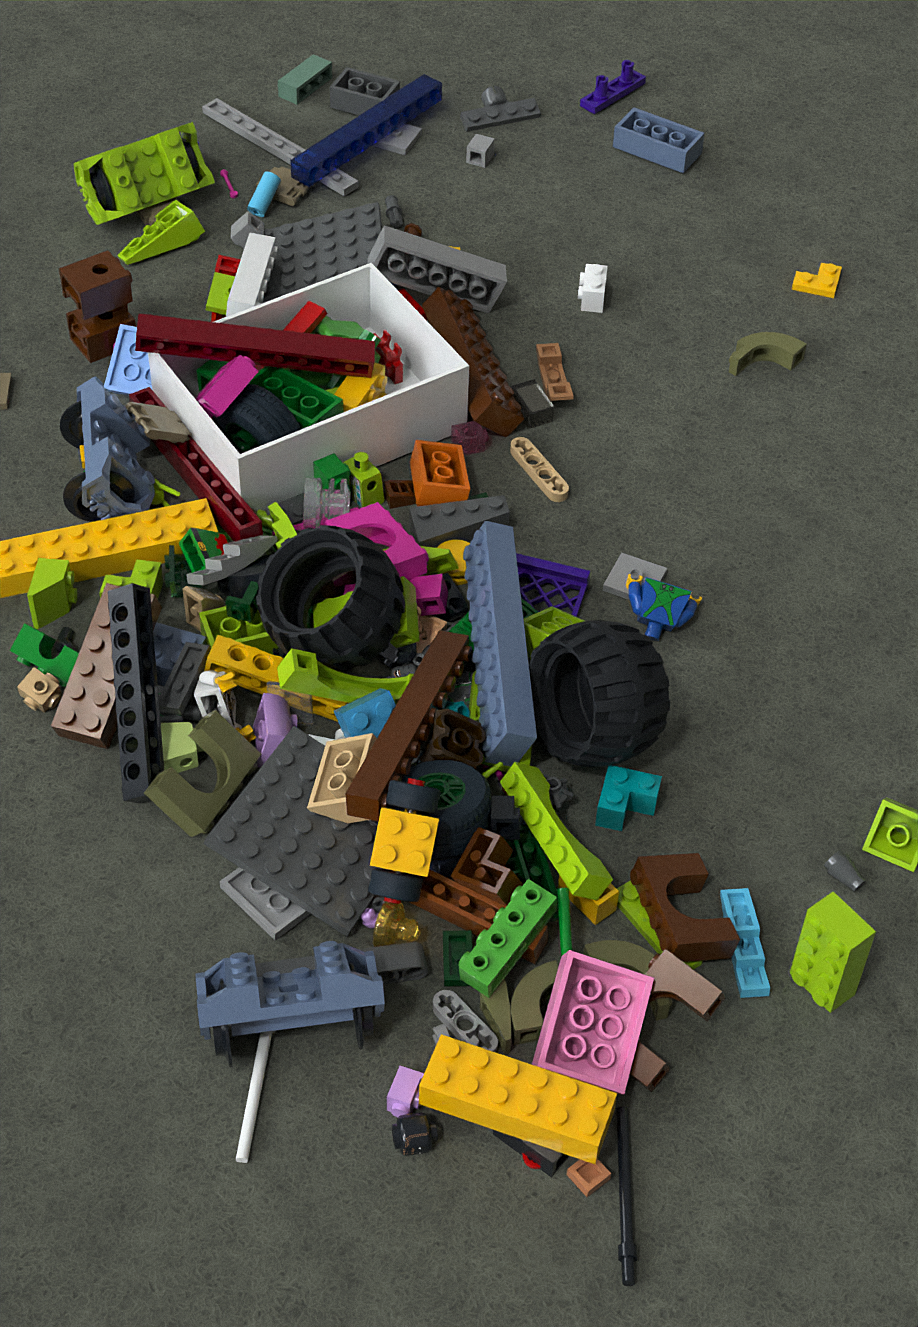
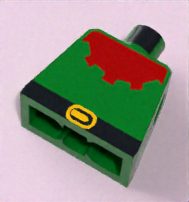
M190 528L179 542V545L193 573L206 569L205 559L223 555V544L229 542L223 533Z

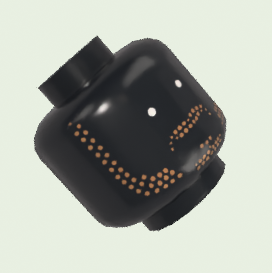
M423 1112L400 1115L397 1118L396 1124H392L394 1148L400 1149L404 1156L428 1153L431 1151L432 1141L438 1140L436 1122H429L427 1114Z

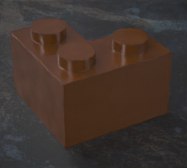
M478 827L451 877L457 883L504 906L510 903L514 890L518 886L523 885L513 871L505 867L513 849L501 835Z

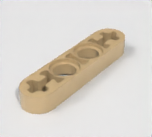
M524 437L514 438L511 441L510 453L551 501H565L568 498L569 491L566 481L530 440ZM535 460L538 462V464L531 465L527 462ZM541 475H549L551 478H550V479H542V478L539 477V476H541Z

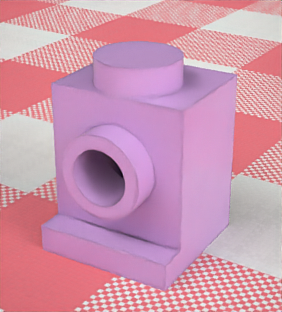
M399 1066L387 1095V1111H390L398 1118L400 1115L412 1114L414 1108H420L419 1084L424 1073Z

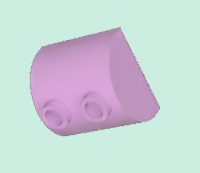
M263 693L253 724V731L256 736L255 748L261 753L257 760L258 767L263 766L292 727H297V715L290 714L288 702L276 694Z

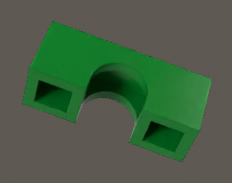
M25 623L9 650L18 655L17 661L29 667L31 664L38 666L37 669L44 675L50 673L56 676L60 682L59 684L64 687L68 683L79 654L78 651L64 645L60 654L52 659L51 650L56 639Z

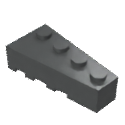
M504 495L410 507L409 528L411 535L419 546L437 548L441 543L448 540L471 542L475 531L480 529L484 521L509 526L510 511Z

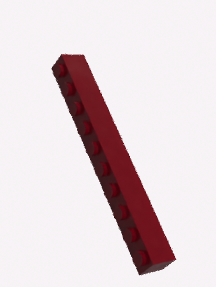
M138 314L135 351L227 362L241 355L242 357L247 356L255 365L367 378L372 377L375 363V341Z
M150 387L129 394V402L166 407ZM188 435L190 440L184 443H172L162 439L152 440L199 500L207 498L213 517L234 542L263 535L262 521L190 435Z

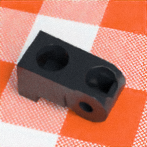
M445 573L443 577L448 589L446 613L442 615L450 622L465 616L468 613V607L450 575Z

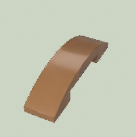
M536 344L539 370L549 401L573 400L570 382H567L563 370L559 344Z

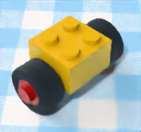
M408 778L407 782L391 780L386 803L405 808V811L381 807L370 866L380 868L372 870L368 892L384 897L386 902L401 904V900L418 902L423 878L416 875L428 877L439 818L417 814L416 811L436 813L441 792L436 788L424 786L425 781L412 778Z

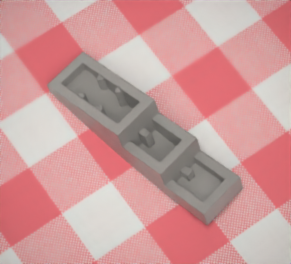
M259 535L223 544L224 554L205 559L206 569L186 574L187 583L206 585L242 570L278 541L277 536Z

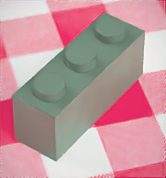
M313 54L278 80V96L298 105L332 79V62Z

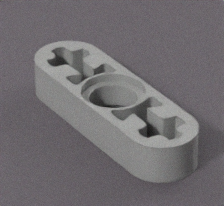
M442 990L435 994L433 998V1012L458 1040L478 1047L479 1040L484 1044L490 1042V1047L487 1050L497 1053V1036L456 993L450 990ZM443 1001L446 1004L451 1002V1010L447 1006L441 1008V1002ZM461 1020H469L472 1022L473 1027L470 1030L464 1031L457 1027V1023Z

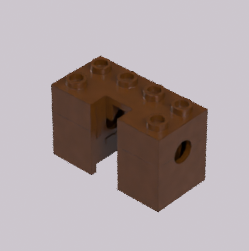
M107 250L59 268L63 296L65 298L71 297L78 308L66 313L69 337L90 363L113 354V344L116 342L120 324L137 327L134 317L128 312V303L133 302L131 290L133 279L128 269L125 270L119 259Z

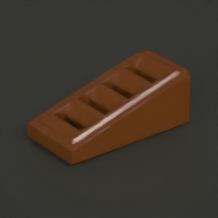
M413 480L383 481V493L390 509L416 504Z

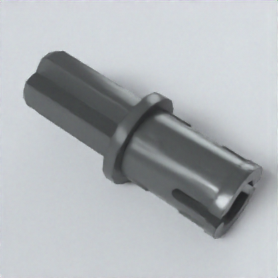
M387 196L385 199L387 207L386 216L390 220V225L394 229H398V227L403 225L402 209L398 204L396 196Z

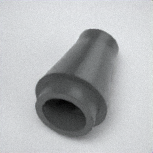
M841 851L836 852L824 865L828 869L827 873L849 887L853 892L857 891L866 882L848 854H843Z

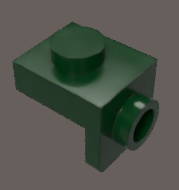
M250 582L242 599L232 596L226 598L228 617L252 622L258 610L256 596L259 595L258 582Z

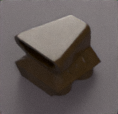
M450 709L436 710L434 728L416 761V765L434 760H452L462 762L477 770L478 766L483 762L480 744L486 738L481 723Z

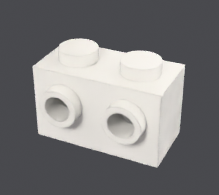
M586 264L585 273L581 272L579 285L582 286H579L578 299H582L581 311L603 312L607 266Z

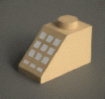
M190 586L183 588L186 622L201 632L199 612L224 607L225 603L219 595H214L207 589Z

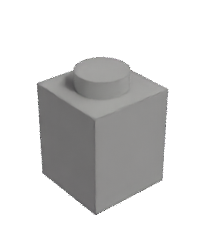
M475 134L467 146L466 163L485 168L494 155L495 139Z
M249 211L231 225V239L242 248H245L249 233L264 235V222Z

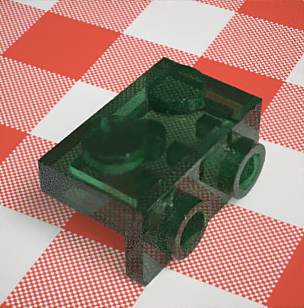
M169 545V555H165V569H169V573H165V586L171 589V597H183V588L185 586L202 588V585L187 583L186 574L192 572L184 554H175L174 545Z

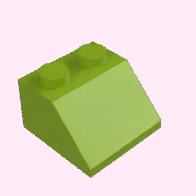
M38 558L27 594L33 626L36 629H40L69 613L72 603L77 601V588L73 587L74 571L70 570L69 560Z
M888 797L884 798L862 850L914 872L918 865V810Z

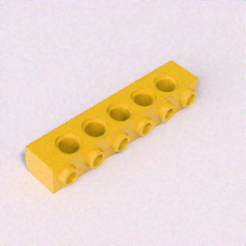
M217 635L207 657L204 671L232 672L234 675L232 678L233 682L240 687L262 695L263 693L279 695L290 705L338 722L334 710L349 702L280 689L277 667L284 659L283 657L275 656L256 647Z

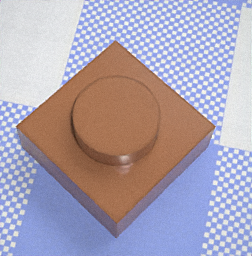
M579 1159L567 1169L566 1174L586 1197L590 1196L611 1179L610 1171L598 1159L596 1164Z

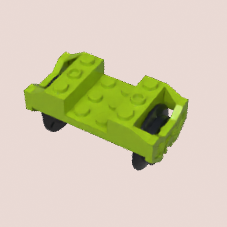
M193 122L73 163L76 183L79 187L82 186L80 192H83L84 202L88 201L86 209L97 225L215 183L213 175L206 166L199 149L197 132Z

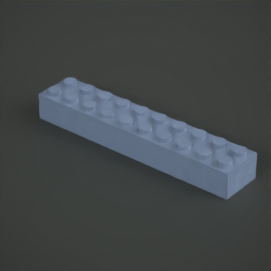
M484 521L480 529L475 531L473 540L465 547L463 552V559L466 560L465 579L468 581L467 600L470 602L469 620L472 623L471 641L474 644L473 662L476 665L475 684L478 686L477 705L480 708L479 722L486 734L485 740L481 743V750L484 751L485 762L493 764L503 762L504 766L511 767L514 762L520 761L537 739L513 527Z

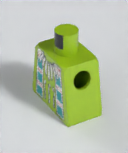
M358 452L354 457L344 461L343 464L346 463L351 472L349 485L352 500L360 508L377 502L379 504L384 503L381 473L369 461L368 454Z

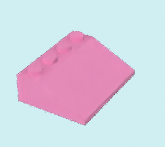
M571 950L567 951L561 956L532 1065L624 1095L654 978Z

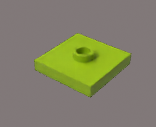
M218 272L214 273L206 311L226 315L227 301L235 276Z

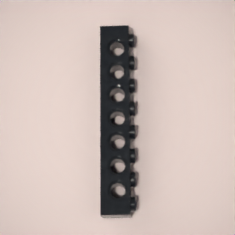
M131 583L108 591V609L123 801L146 803L151 800L144 792L156 776L164 771L150 588Z

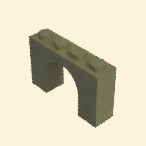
M216 710L202 717L188 735L211 757L216 766L217 783L211 793L198 791L170 767L159 773L144 792L151 801L191 837L200 833L206 834L214 826L215 822L213 819L215 816L221 814L228 807L229 802L227 800L242 788L243 783L241 781L256 769L258 765L255 762L261 756V753Z

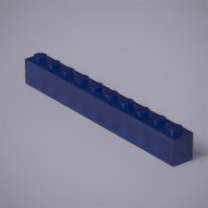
M425 74L415 79L291 159V178L308 187L320 181L441 101L442 82Z

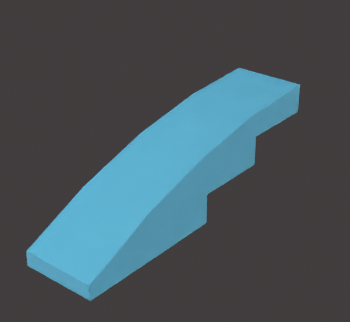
M749 889L720 890L723 917H730L740 938L731 957L740 998L769 996L770 985L764 968L765 956L759 938L760 926Z

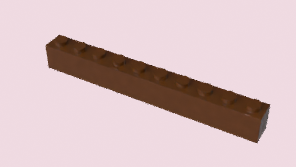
M438 631L345 793L347 815L379 821L381 807H391V805L386 803L390 781H402L404 776L409 774L413 759L418 758L423 741H427L430 728L434 725L436 710L445 708L449 693H453L457 678L462 677L466 662L471 660L473 649L472 646H469V635Z

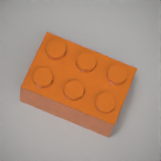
M415 440L410 459V468L417 507L467 500L470 485L462 445Z

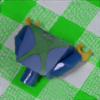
M628 574L626 588L628 589L633 613L638 615L637 621L639 623L647 625L645 635L653 641H659L662 630L671 632L674 627H681L694 616L696 608L702 600L701 596L698 599L692 598V591L645 577L642 582L643 577L639 575L638 580H633L631 574Z

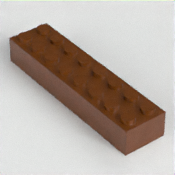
M438 287L422 304V307L430 325L469 365L468 409L474 422L507 437L524 420L520 411L521 406L513 396L514 391L509 387L506 381L507 377L500 369V362L492 352L493 347L488 343L485 331L480 327V320L472 310L473 305L467 299L462 300L458 298L451 290L446 291Z

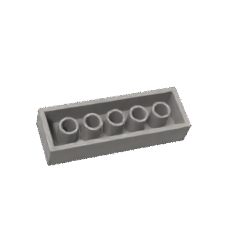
M385 225L367 258L368 264L372 263L391 283L431 295L438 287L446 291L451 290L458 298L462 300L467 299L473 305V309L485 313H490L507 283L506 265Z

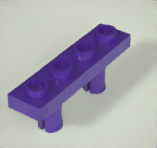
M624 60L622 62L621 76L609 83L608 77L605 78L604 75L597 76L595 91L580 99V106L596 114L646 83V76L633 70L634 62Z

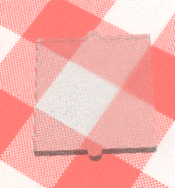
M267 682V693L279 695L288 702L290 714L297 715V724H314L312 695L280 689L279 682Z

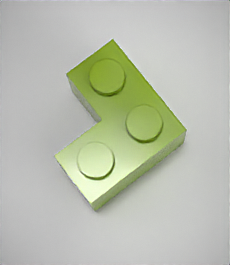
M136 559L131 577L105 575L99 592L100 598L106 583L117 586L134 583L150 588V594H154L158 599L164 582L161 562Z

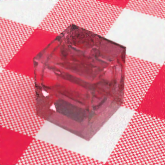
M474 421L452 425L451 443L462 445L464 456L485 452V443L488 442V434L485 428L482 429L481 425Z

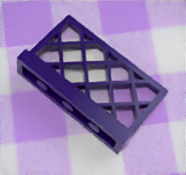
M516 553L519 578L526 577L532 582L524 587H520L522 599L532 607L544 601L549 608L553 605L548 598L560 594L564 602L553 607L559 610L569 607L572 615L578 617L585 592H587L589 587L590 571ZM551 583L556 589L544 593L540 585ZM536 588L540 596L529 601L525 592ZM570 588L580 590L579 594L571 599H568L564 591Z

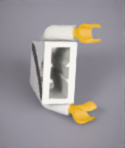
M215 670L202 672L194 692V697L202 717L216 710L247 741L251 742L256 739L253 729L249 724L242 728L241 725L235 722L236 698L232 689L237 687V685L232 680L234 677L233 673L217 672Z

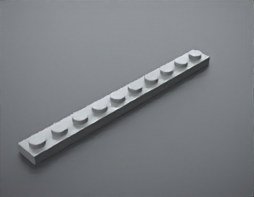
M216 98L202 106L205 115L339 194L346 196L358 188V180L221 100Z

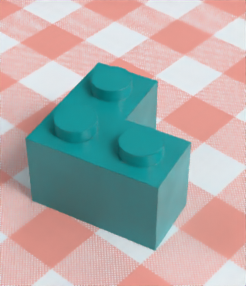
M609 765L597 807L595 826L622 831L627 810L654 816L662 776Z

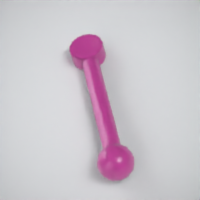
M225 169L221 170L220 175L226 181L230 190V197L237 198L238 192L234 191L230 183L228 171Z

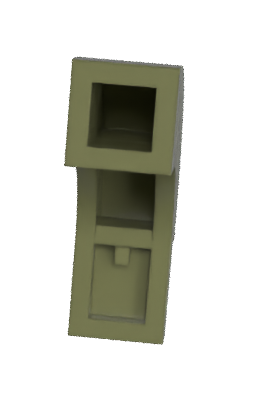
M760 332L750 334L737 341L736 351L729 358V373L737 376L746 367L757 361L775 362L791 371L804 360L807 344L795 337L782 333Z
M604 940L584 945L583 955L644 975L649 970L648 965L651 959L655 956L641 946L619 940ZM671 998L656 999L649 1003L656 1021L668 1017L669 1007L672 1006Z
M556 960L544 963L527 973L513 993L511 1001V1037L514 1045L539 1040L543 1025L540 1008L550 999L558 971Z

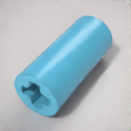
M264 172L247 207V210L253 215L264 217L281 182L277 175L271 172Z

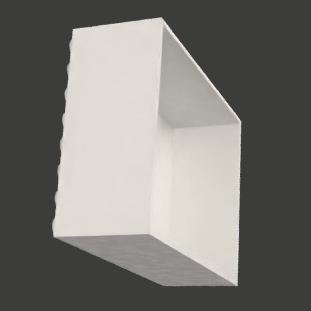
M372 263L214 321L216 323L283 330L304 305L311 301L325 308L328 313L326 316L332 320L355 321L363 329L368 330L372 334L376 333L379 338L383 336V330H387L391 335L390 349H394V343H397L402 349L400 361L403 363V382L394 384L387 377L385 386L386 396L242 454H239L195 399L199 393L197 369L210 359L148 352L152 390L169 410L175 411L191 432V437L255 514L259 509L265 511L274 502L280 503L306 491L314 490L313 462L335 453L343 463L354 457L356 453L365 452L369 456V461L377 467L411 453L415 440L437 442L467 429L469 365ZM326 386L321 387L324 390H328Z

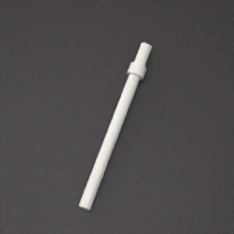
M275 1031L260 1032L236 1155L237 1162H248L272 1033Z

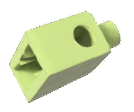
M161 723L164 770L172 767L179 773L199 766L197 752H203L204 750L188 736L193 730L192 723Z

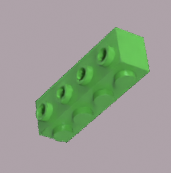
M529 879L523 886H518L514 890L510 903L506 908L502 907L498 910L491 927L488 930L484 929L479 934L476 946L471 952L467 951L464 953L459 961L460 979L488 998L557 911V897Z

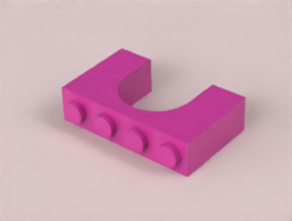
M239 355L221 367L195 397L196 401L210 418L213 415L216 418L222 415L259 372L255 368V363L247 356L242 357Z
M378 502L325 521L326 525L350 529L364 535L374 543L389 546L390 548L384 550V552L397 569L400 577L404 576L407 580L427 573V562L429 561L427 551L421 548L416 543L414 537L403 529L401 523L396 522L390 512L385 510Z

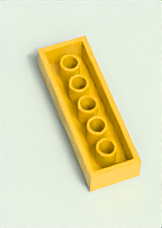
M442 1034L419 1084L420 1105L592 1164L597 1162L614 1114L617 1093Z

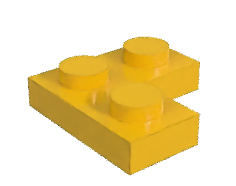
M821 263L818 275L796 271L792 290L834 298L842 267Z

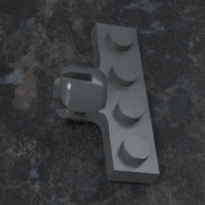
M490 86L482 93L483 108L463 111L460 115L464 128L468 132L540 118L541 112L535 98L509 102L501 87L494 86L496 94H494Z

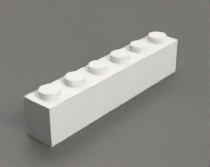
M249 233L228 297L226 317L263 303L264 293L267 290L274 260L277 257L278 246H274L275 237Z

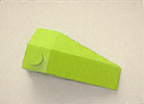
M175 200L155 216L157 220L151 226L146 225L142 229L144 233L141 237L134 238L117 256L129 265L194 242L199 239L205 230L194 212Z

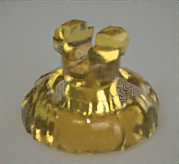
M385 901L382 905L373 931L374 947L393 945L399 939L406 940L407 943L419 939L421 933L419 923L414 919L409 920L405 917L402 902L401 904Z

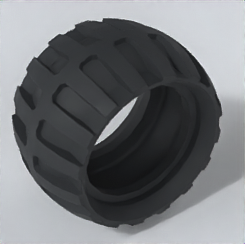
M320 525V528L303 529L298 535L287 538L281 543V547L275 554H271L268 558L267 566L259 577V595L256 596L261 621L272 641L286 655L291 648L316 653L317 661L338 672L352 671L354 667L365 666L371 663L374 657L380 652L383 653L390 646L389 642L401 627L400 620L402 613L405 612V599L399 573L387 554L376 543L353 530L329 525ZM356 570L357 581L355 588L341 611L324 625L316 628H307L309 609L320 590L336 576L344 572Z
M604 620L584 621L566 626L552 633L533 650L529 664L536 734L539 741L547 747V751L553 757L578 766H609L624 762L641 754L659 739L658 735L665 730L667 725L666 718L671 702L668 690L670 684L660 653H657L652 645L653 642L648 636L639 633V629L619 622Z

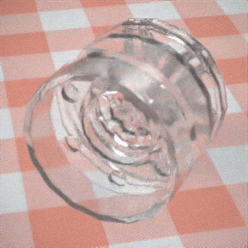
M305 477L303 528H320L322 518L329 520L350 512V491L347 479H341L339 490L334 489L335 478L330 479L328 489H323L321 478Z

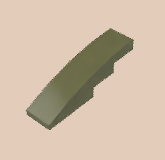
M504 978L489 998L480 993V1009L492 1032L497 1036L498 1044L504 1055L510 1053L511 1009L507 984Z

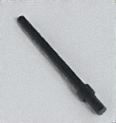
M618 1107L616 1115L621 1244L618 1245V1260L622 1265V1284L624 1286L635 1285L634 1262L637 1261V1246L633 1240L629 1109L627 1107Z

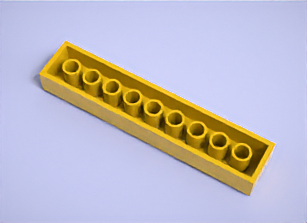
M207 498L0 541V598L23 594L29 591L38 558L69 560L70 570L74 571V582L133 570L136 559L161 562V564L186 559L179 542L190 528L218 532Z

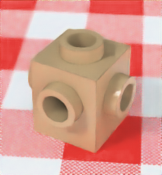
M35 667L17 686L20 696L25 698L23 700L24 703L34 711L40 709L45 713L49 708H54L61 699V690L58 685L60 682L50 673L44 675Z

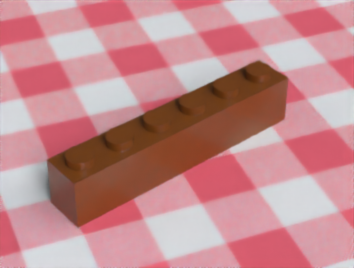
M430 869L428 877L416 875L423 878L420 899L418 902H410L464 930H472V934L477 936L484 929L488 930L494 923L493 919L500 908H506V906ZM544 926L521 958L533 964L536 963L548 942L547 926Z

